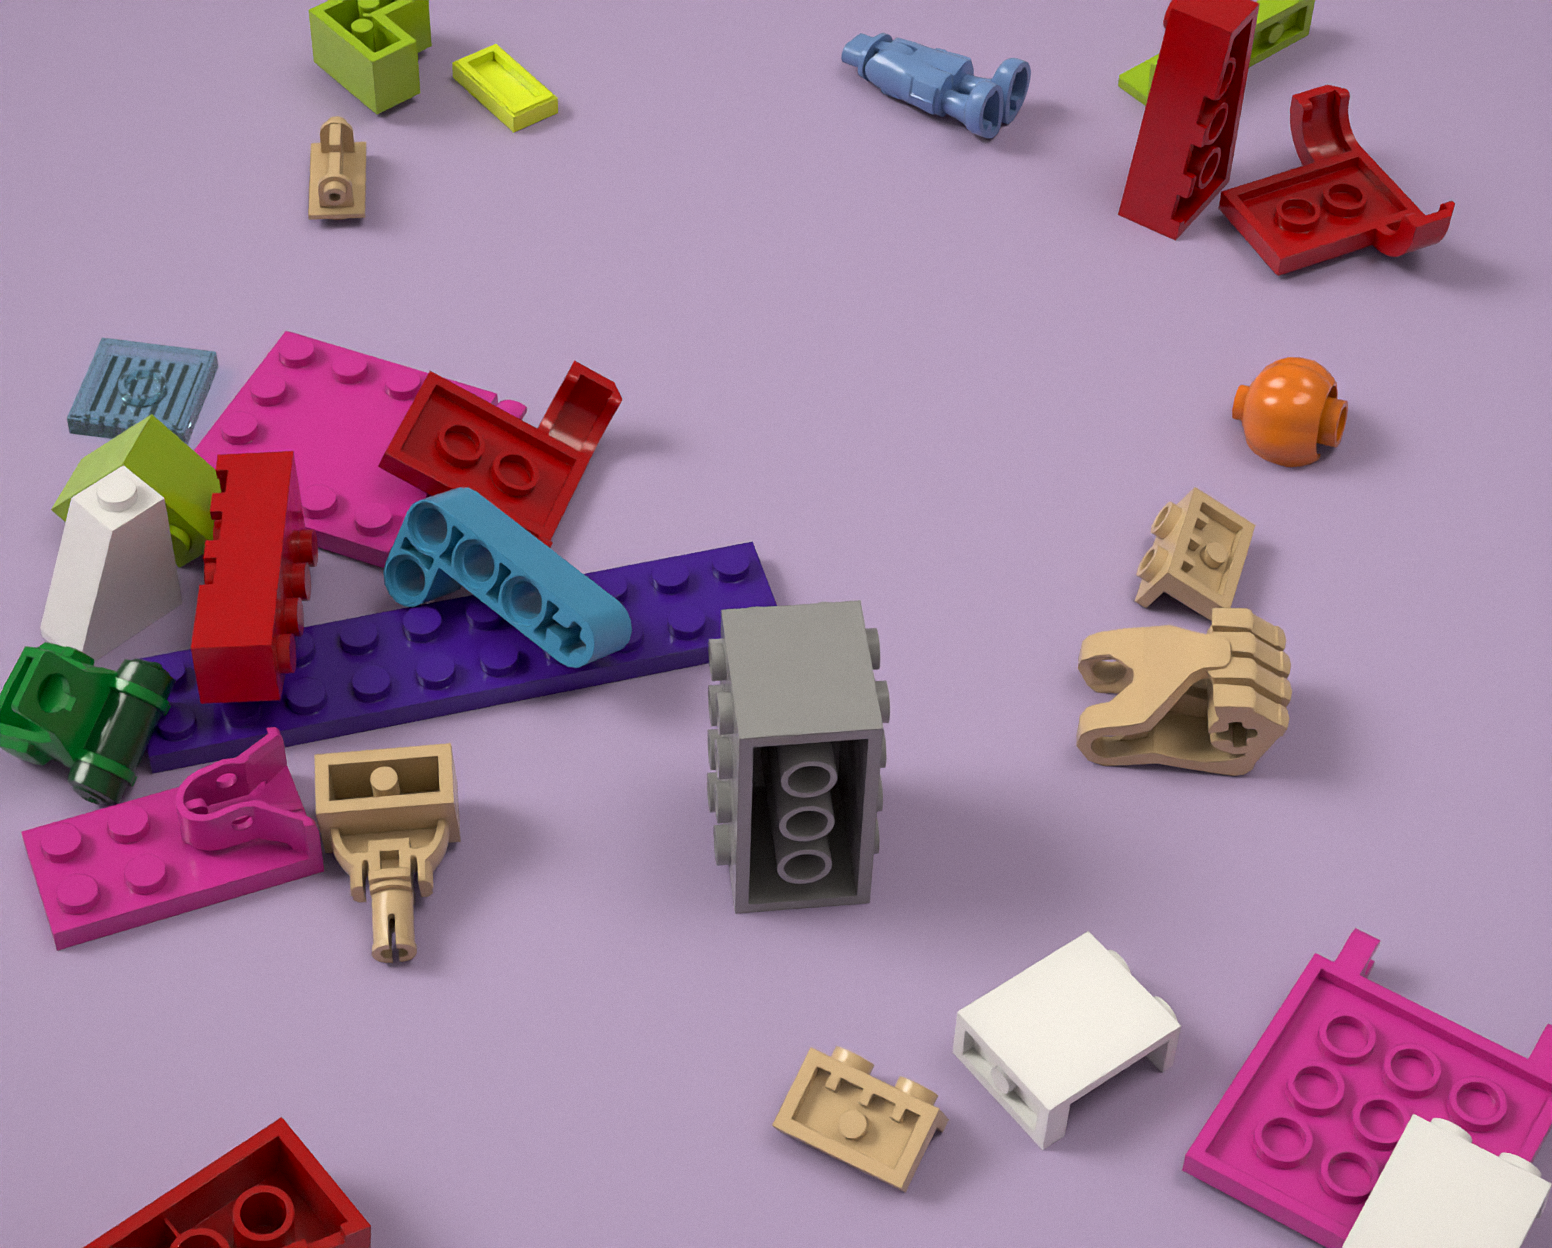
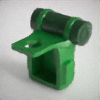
M44 642L39 647L25 646L0 693V748L12 756L36 765L44 766L50 760L62 762L63 765L71 768L67 779L68 783L84 800L96 805L100 803L106 805L119 804L126 787L134 786L137 779L135 772L161 716H166L171 707L167 700L176 680L170 676V673L160 663L155 661L150 662L137 658L133 660L124 659L118 670L114 671L94 666L93 658L69 646L64 647Z

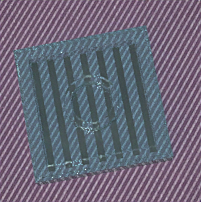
M102 337L67 416L69 433L113 439L152 414L188 445L219 367L217 352Z

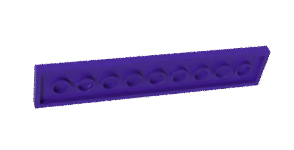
M752 541L585 573V576L624 606L631 619L632 632L629 642L623 649L579 668L567 667L558 662L474 595L304 627L303 635L301 637H294L296 644L295 673H287L285 675L280 700L201 704L191 649L140 658L160 663L170 673V676L176 680L167 700L171 707L166 716H161L147 746L152 774L235 758L267 735L266 728L270 727L278 728L282 735L284 746L290 747L708 664L709 639H721V610L756 606L770 607L777 606V603Z

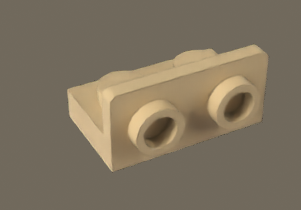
M1196 487L1177 505L1173 502H1168L1160 510L1152 524L1151 533L1156 538L1153 546L1141 560L1136 575L1142 580L1135 602L1147 608L1163 592H1166L1212 621V608H1231L1256 525Z
M836 1046L831 1056L810 1047L772 1126L776 1130L906 1193L935 1131L943 1133L949 1121L940 1108L934 1106L938 1095L928 1088L899 1076L895 1086L870 1076L874 1064L842 1047Z

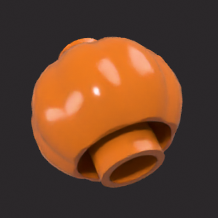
M1287 357L1267 365L1250 386L1241 384L1238 387L1233 402L1232 418L1242 421L1247 445L1256 455L1281 466L1300 467L1310 465L1319 460L1321 454H1317V443L1338 447L1346 425L1348 401L1338 399L1337 382L1324 366L1315 360L1304 357Z

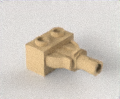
M451 743L314 754L316 817L325 853H334L340 866L350 876V891L354 901L359 903L366 902V877L368 876L372 899V957L379 962L393 963L392 933L395 932L396 947L399 949V961L411 960L417 954L414 932L413 905L415 904L413 875L415 872H418L421 897H429L433 894V871L442 861L448 843L461 842L458 782Z

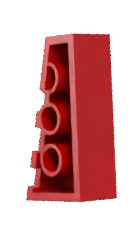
M1172 0L1163 20L1165 33L1118 212L1119 216L1176 241L1229 183L1259 3L1252 0Z
M294 451L218 454L215 471L217 479H219L221 493H212L210 515L211 519L214 520L213 540H206L203 556L205 585H199L191 643L200 703L280 700L285 675L287 673H295L296 644L294 637H301L304 631L302 601H310L311 575L309 567H316L318 563L315 529H305Z
M280 1117L83 1248H371V1225L287 1122Z

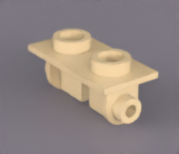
M339 116L329 118L321 126L320 143H311L309 220L365 218L366 142H354L352 126Z

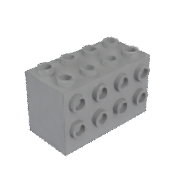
M861 600L721 610V639H709L708 642L711 681H720V684L708 685L711 727L717 726L718 729L707 730L710 770L717 771L707 773V796L710 813L716 812L717 823H723L713 827L715 860L717 866L729 865L735 914L870 903L874 854L879 853L880 848L877 812L883 809L880 768L886 767L887 760L883 723H889L890 698L887 681H875L873 670L880 669V642L877 628H865Z

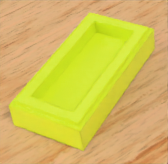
M497 44L452 62L453 78L513 133L558 113V98Z

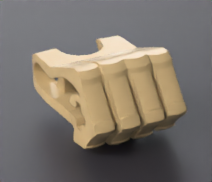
M1212 608V625L1207 630V634L1172 625L1123 628L1089 635L1082 641L1078 656V670L1087 686L1095 692L1116 693L1118 695L1110 702L1089 706L1082 712L1077 728L1076 746L1088 761L1103 766L1162 764L1230 776L1248 773L1253 770L1255 763L1280 736L1284 735L1288 728L1289 714L1286 707L1291 700L1292 688L1287 678L1290 674L1291 662L1289 656L1283 652L1286 645L1284 630L1256 616L1247 608ZM1102 660H1116V661H1113V662H1105V661H1102Z

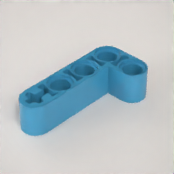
M459 487L412 504L406 513L385 563L383 572L384 584L389 595L397 603L405 607H415L451 594L463 586L558 662L567 667L579 668L623 649L630 640L632 632L631 619L627 610L617 599L486 498L470 488Z

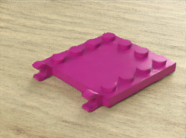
M285 331L194 451L214 469H216L218 454L294 451L305 529H315L318 547L384 568L407 511L415 502L431 497L428 493L378 467L428 373ZM447 379L521 420L527 413V407L520 402L502 400L498 403L497 393Z
M1357 928L1350 934L1334 962L1317 953L1313 955L1185 1154L1182 1171L1327 1248H1342L1413 1114L1429 1122L1433 1118L1450 1121L1464 1129L1472 1137V1144L1498 1157L1501 1153L1506 1152L1517 1155L1530 1163H1533L1552 1129V1025L1547 1024L1527 1059L1367 979L1375 963L1371 958L1379 947L1381 940Z

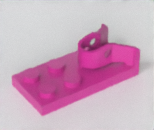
M276 727L266 728L267 735L239 756L222 759L189 775L179 787L22 831L27 856L57 951L324 872L319 830L316 822L312 818L307 817L287 766L285 746L280 730Z

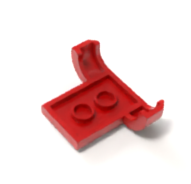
M1327 84L1292 95L1290 128L1297 155L1303 166L1221 191L1218 209L1277 276L1371 245L1384 255L1398 257L1439 243L1448 231L1455 203L1453 201L1442 203L1438 212L1425 215L1357 142L1349 122L1348 106L1350 93L1345 88Z
M574 360L536 428L440 375L429 371L378 467L431 496L459 487L470 488L478 492L551 548L553 544L551 539L601 437L623 399L615 382Z

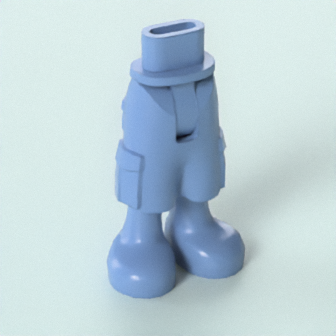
M860 33L845 45L841 55L842 62L857 67L859 76L872 82L881 89L883 94L904 100L908 104H912L932 115L936 114L944 117L948 114L966 125L970 132L985 138H994L1000 130L1001 122L1009 125L1015 119L1027 95L1031 78L1029 63L1018 58H1008L1003 61L997 68L993 78H982L974 76L972 60L969 57L947 52L945 49H933L898 37L893 40L886 33H880L875 37Z

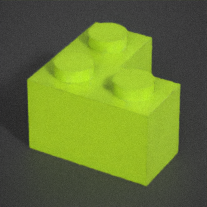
M328 0L308 10L314 63L376 115L421 93L418 53L432 46L429 0Z
M151 414L83 457L51 508L57 516L66 522L73 496L124 465L164 497L175 563L180 568L203 555L206 540H213L214 520L211 519L210 515L212 493H221L215 469Z

